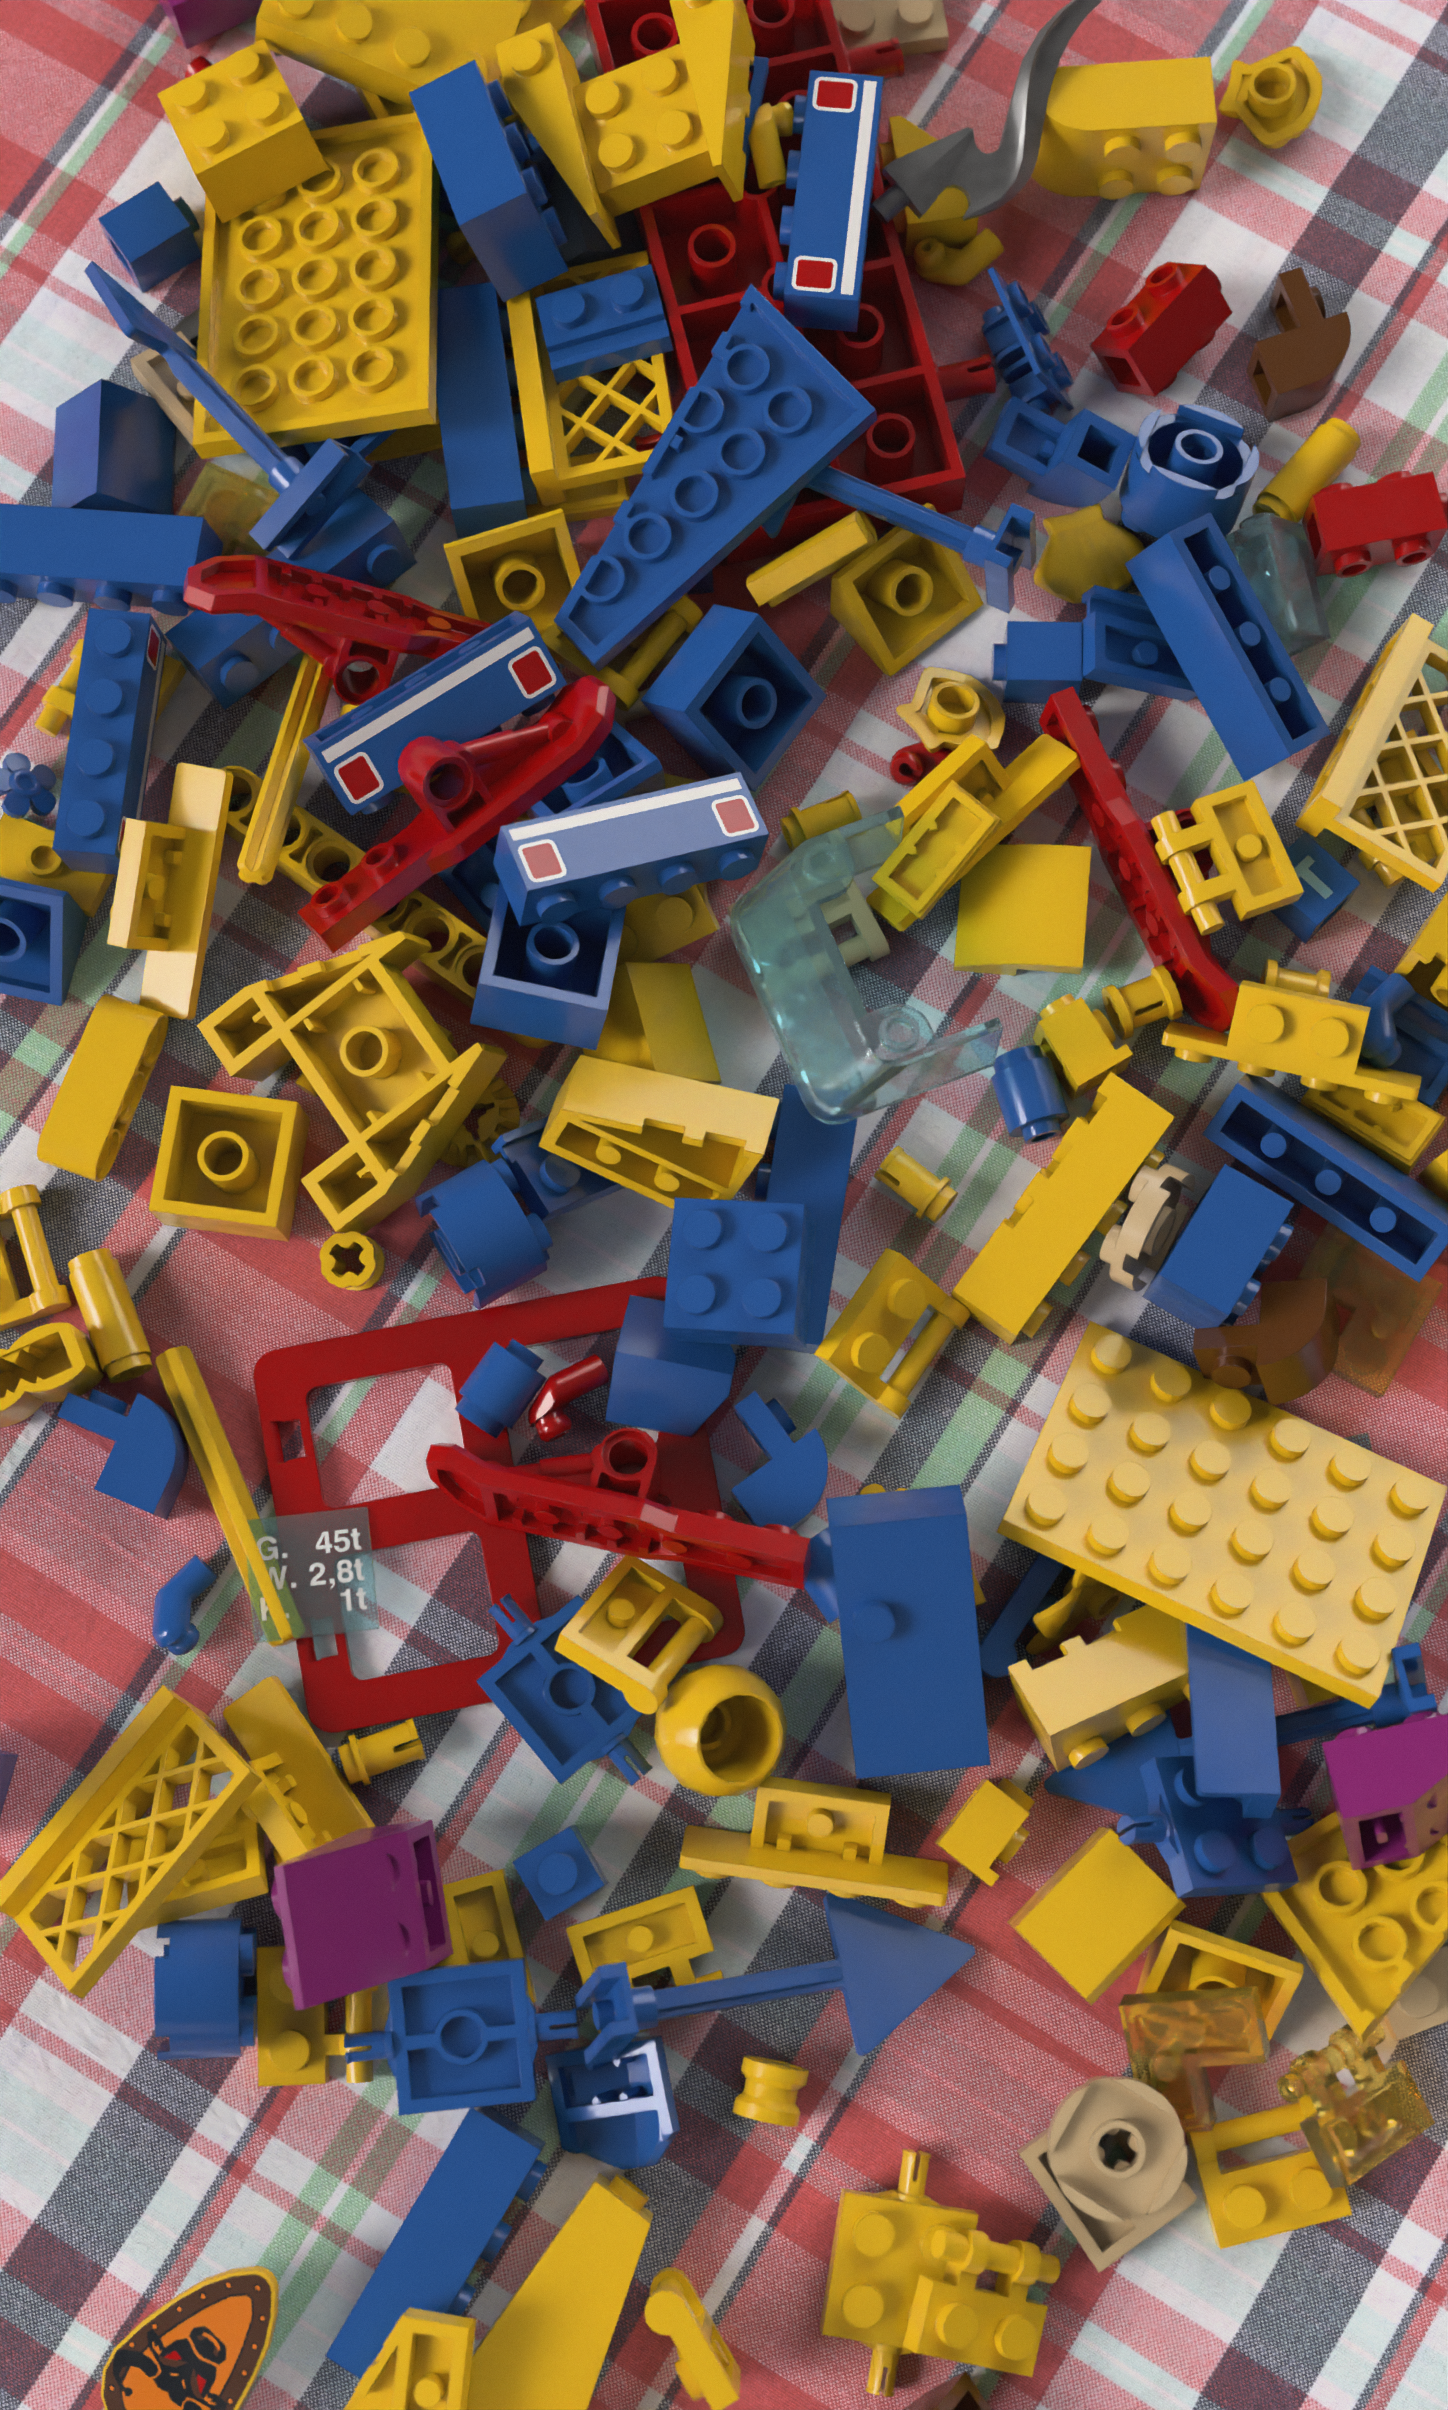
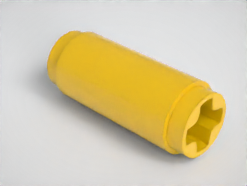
M1330 418L1325 424L1319 425L1258 494L1257 501L1252 506V512L1256 520L1266 530L1277 535H1283L1288 529L1294 528L1304 517L1312 495L1332 485L1355 458L1356 451L1361 446V440L1357 432L1348 423L1338 418Z
M108 1248L95 1249L68 1262L71 1273L69 1280L102 1371L107 1373L109 1381L111 1383L124 1382L150 1371L153 1368L150 1359L152 1353L119 1262L113 1258L111 1250Z

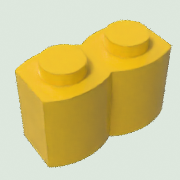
M50 1323L28 1331L17 1339L9 1350L0 1349V1428L8 1427L27 1419L44 1402H63L68 1392L81 1396L100 1382L104 1374L87 1334L70 1323Z

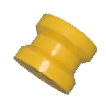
M744 2055L741 2071L746 2078L744 2091L735 2097L732 2112L765 2123L798 2127L801 2112L796 2105L798 2090L806 2086L809 2070L774 2059Z

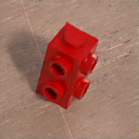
M1166 262L1154 269L1146 278L1145 286L1126 306L1118 309L1109 317L1106 328L1090 344V347L1118 392L1156 397L1175 382L1177 373L1197 351L1211 343L1215 337V331L1233 313L1221 293L1222 286L1220 280L1206 265Z
M1397 471L1383 476L1376 483L1352 487V484L1347 482L1336 483L1312 495L1302 519V525L1315 576L1336 573V576L1339 578H1350L1367 572L1375 565L1396 561L1398 566H1412L1429 559L1432 554H1435L1448 530V496L1445 492L1439 493L1434 472L1412 475L1409 471Z

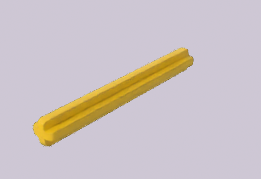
M306 653L303 655L237 862L239 878L246 883L255 882L263 886L273 878L311 755L302 740L318 731L333 684V679L325 674L324 666Z
M179 1346L170 1348L156 1357L155 1366L268 1644L272 1647H280L292 1643L305 1634L304 1623L285 1578L283 1589L278 1590L274 1575H272V1580L269 1576L270 1567H275L280 1582L281 1567L275 1557L271 1560H263L257 1542L260 1538L268 1536L197 1362L189 1347ZM264 1541L261 1544V1552L264 1556H270L273 1551H268V1547H272L270 1541ZM260 1598L265 1599V1606H268L269 1609L266 1612V1621H262Z

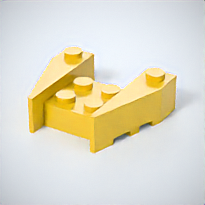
M669 0L680 40L679 44L583 83H580L573 56L550 22L494 45L508 100L612 249L621 247L615 216L717 176L734 202L743 199L746 155L743 151L745 118H749L751 103V95L748 92L749 66L754 65L755 42L744 0Z
M403 931L357 946V950L324 962L317 960L298 967V971L271 981L265 979L248 985L197 1025L231 1077L263 1082L290 1059L294 1058L350 1142L302 1178L301 1182L335 1232L348 1233L353 1231L365 1234L413 1197L508 1057L502 1048L479 1042L459 1056L402 974L403 970L429 951L432 946L428 940Z

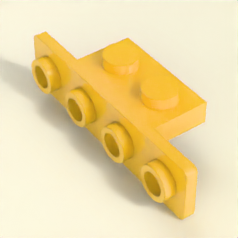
M972 733L881 819L900 844L953 780L1002 820L1001 826L949 887L950 889L961 877L969 873L973 866L1004 837L1014 831L1019 823L1048 796L1059 789L1081 767L1080 759L1076 752L1048 734H1042L1003 769L987 742ZM880 886L866 898L870 908L898 931L906 930L918 919V917Z
M183 762L178 763L176 766L167 824L126 818L124 837L120 846V863L114 901L110 910L107 944L127 949L147 950L139 1005L170 1017L192 1020L196 1016L234 776L231 771Z
M1242 980L1240 984L1230 1033H1220L1211 1029L1171 1021L1164 1030L1161 1043L1165 1046L1174 1047V1055L1187 1061L1211 1063L1213 1056L1237 1061V1069L1250 1075L1274 1077L1276 1070L1300 1075V1083L1313 1089L1337 1091L1339 1084L1363 1089L1365 1090L1363 1096L1366 1099L1392 1106L1402 1105L1403 1098L1416 1101L1422 1079L1421 1076L1389 1068H1375L1370 1064L1358 1062L1371 1007Z
M277 1676L266 1677L223 1710V1717L252 1760L248 1764L263 1779L242 1804L241 1808L249 1819L261 1825L275 1847L274 1857L277 1864H281L357 1829L376 1827Z
M769 1776L757 1787L751 1834L688 1825L685 1828L679 1867L693 1870L706 1878L723 1879L735 1876L761 1880L768 1886L780 1889L803 1886L824 1889L842 1898H857L865 1895L893 1899L898 1904L910 1908H922L928 1905L945 1906L948 1895L947 1863L884 1853L891 1807V1793Z

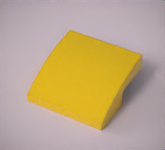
M856 510L748 575L746 586L758 606L768 602L772 608L854 560L870 546L877 543L876 527L865 512Z
M1012 844L996 845L973 866L969 873L961 877L953 971L1015 976L1017 969L1080 974L1084 958L1092 847Z

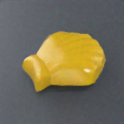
M1299 46L1285 48L1252 64L1233 60L1229 84L1218 110L1226 117L1240 118L1253 137L1262 146L1268 149H1279L1290 139H1296L1312 125L1322 96V75L1315 63Z
M1099 503L1070 514L1043 519V526L1049 534V539L1034 572L1033 579L1035 585L1051 595L1072 604L1082 603V594L1094 585L1122 591L1129 587L1133 578L1125 563L1145 549L1144 545L1137 537L1124 528L1104 519L1103 510Z
M931 666L925 668L921 673L912 702L896 707L898 715L917 733L930 753H935L943 747L954 751L972 733L987 742L992 752H995L998 749L1004 732L1006 716L996 697L973 676L954 670Z

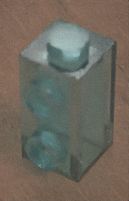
M1259 513L1244 519L1239 524L1240 529L1224 538L1289 657H1293L1330 639L1331 634L1302 524L1275 516L1273 513Z

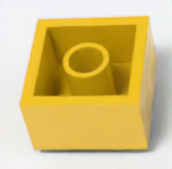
M264 39L236 51L229 57L157 93L192 170L222 224L328 169Z
M171 1085L148 1211L166 1226L289 1242L310 1122L309 1117L299 1103L295 1101Z

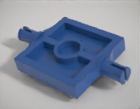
M510 1593L505 1595L499 1601L513 1616L515 1622H512L496 1603L488 1610V1613L495 1618L513 1641L508 1646L503 1658L476 1682L560 1784H564L588 1762L607 1755L630 1782L629 1784L633 1786L641 1777L627 1762L626 1756L630 1758L643 1775H646L653 1768L627 1738L638 1719L644 1714L636 1711L629 1705L622 1691L554 1650L560 1632L585 1604L584 1600L577 1595L553 1616L536 1621L533 1624L513 1600Z
M1194 1756L1154 1757L1139 1767L1148 1796V1815L1121 1816L1117 1823V1833H1126L1120 1836L1119 1840L1124 1845L1154 1843L1157 1845V1849L1168 1864L1177 1898L1282 1892L1299 1883L1285 1836H1296L1314 1825V1819H1305L1312 1815L1308 1808L1279 1809L1275 1807L1271 1818H1243L1242 1797H1202L1196 1793Z
M525 1957L431 1967L389 1981L390 2011L385 2031L358 2034L347 2033L344 2036V2048L372 2046L347 2050L345 2052L347 2064L387 2059V2063L396 2079L399 2116L536 2101L538 2093L535 2057L539 2042L569 2038L579 2039V2024L552 2027V2025L577 2023L578 2014L576 2008H573V2010L536 2014V2008L528 1994Z

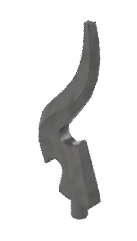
M1072 0L1060 9L1038 32L1021 62L998 150L988 154L979 150L974 141L973 129L967 127L893 160L881 172L891 184V187L871 204V208L876 216L884 224H887L908 206L920 219L939 194L948 188H956L962 191L968 199L969 207L963 216V221L990 213L1013 199L1027 184L1033 173L1039 153L1047 101L1061 56L1079 25L1102 0Z

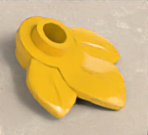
M1076 1570L1064 1587V1598L1033 1617V1622L1040 1632L1028 1643L1025 1649L1032 1655L1052 1649L1071 1634L1075 1627L1083 1620L1091 1616L1095 1620H1099L1110 1614L1121 1602L1124 1593Z

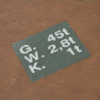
M368 1507L247 1520L292 1629L294 1639L379 1629ZM247 1557L254 1643L282 1640Z

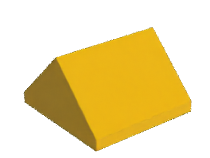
M926 503L925 505H923L924 507L937 512L934 505L930 503ZM898 526L831 578V614L882 672L889 677L897 673L984 605L958 552Z
M562 508L443 545L453 583L465 617L494 624L517 610L532 619L540 636L554 622L556 615L581 574Z
M625 962L616 967L608 1012L597 1049L595 1051L583 1048L584 1055L710 1084H721V1077L690 965L687 963Z
M1099 1827L1007 1923L1092 2005L1171 1923L1172 1919H1175L1186 1905L1180 1898H1177V1895L1128 1845L1121 1843L1119 1836L1111 1828Z
M1172 1919L1171 1923L1150 1944L1132 2004L1130 2017L1260 2061L1304 1974V1964Z

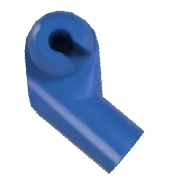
M1392 973L1360 1004L1371 1007L1360 1055L1368 1058L1369 1063L1375 1068L1392 1066L1399 1060L1402 1053L1401 1044L1396 1040L1397 1033L1393 1016L1415 995V990L1403 976L1397 973Z
M196 1554L159 1589L154 1601L152 1635L158 1646L161 1648L167 1647L172 1654L177 1656L189 1653L198 1643L200 1633L196 1626L190 1622L191 1604L218 1578L212 1568Z

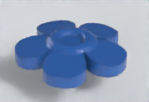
M22 753L8 754L2 762L3 768H0V795H6L1 806L3 811L10 817L17 819L23 818L29 811V808L38 816L49 815L56 806V798L49 791L56 784L57 779L54 772L44 764H38L30 771L31 762L27 756Z

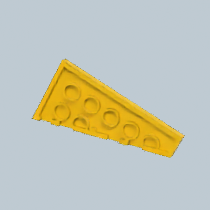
M1335 1811L1287 1841L1299 1883L1282 1892L1259 1894L1363 2044L1448 1939V1833L1420 1856L1353 1871Z

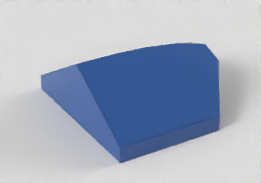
M630 1295L615 1352L605 1421L692 1438L704 1422L729 1397L737 1357L731 1344L677 1341L663 1328L665 1301Z
M662 2036L634 2037L613 2061L586 2066L584 2051L589 2046L545 2056L563 2150L573 2154L583 2153L621 2170L659 2164L680 2131Z

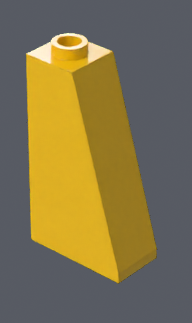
M600 2172L474 2350L467 2410H587L654 2215L644 2207L649 2197L633 2182L618 2173L612 2181Z

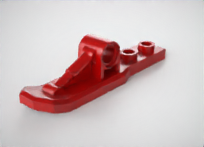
M256 554L214 556L188 568L184 581L183 601L189 606L211 615L239 613L246 616L258 615L278 629L283 638L323 665L325 674L333 679L336 693L343 701L356 706L361 705L389 687L399 653L415 654L437 659L493 625L436 609L404 594ZM554 659L556 665L560 670L559 662ZM358 661L373 665L369 670L363 672H356L347 668L351 663Z
M593 675L584 676L563 687L554 702L536 723L516 731L508 729L462 744L453 740L443 742L432 736L418 737L409 742L399 757L398 773L422 811L406 828L388 842L380 843L368 850L362 857L361 863L338 881L330 882L314 893L311 901L297 912L309 930L332 953H335L433 875L466 859L498 834L500 826L512 823L585 766L613 727L617 699L610 687ZM444 764L441 775L429 783L432 773Z
M1073 686L1051 694L1038 722L1044 734H1048L1079 756L1081 767L1067 780L1092 829L1101 859L1154 966L1163 965L1168 970L1178 989L1183 1009L1195 1022L1220 1033L1229 1031L1239 993V985L1220 967L1218 959L1211 953L1210 934L1201 935L1193 916L1184 914L1177 898L1182 891L1170 865H1163L1158 856L1155 844L1159 840L1151 821L1144 823L1134 809L1126 793L1124 772L1116 759L1108 757L1099 739V725L1093 710L1086 704L1082 705ZM1190 808L1175 811L1182 830L1197 825ZM1206 848L1194 853V857L1204 879L1208 880L1213 860Z
M622 1428L613 1431L604 1438L602 1444H598L589 1453L539 1459L540 1463L503 1467L494 1460L483 1461L457 1444L438 1443L431 1445L425 1461L430 1479L455 1504L488 1524L641 1559L678 1561L801 1590L805 1588L810 1569V1538L802 1537L795 1530L779 1524H767L763 1527L735 1522L731 1516L717 1510L705 1509L695 1513L656 1503L660 1490L658 1450L654 1440L646 1432L637 1428ZM627 1463H637L644 1466L642 1470L631 1475L615 1471L621 1465Z

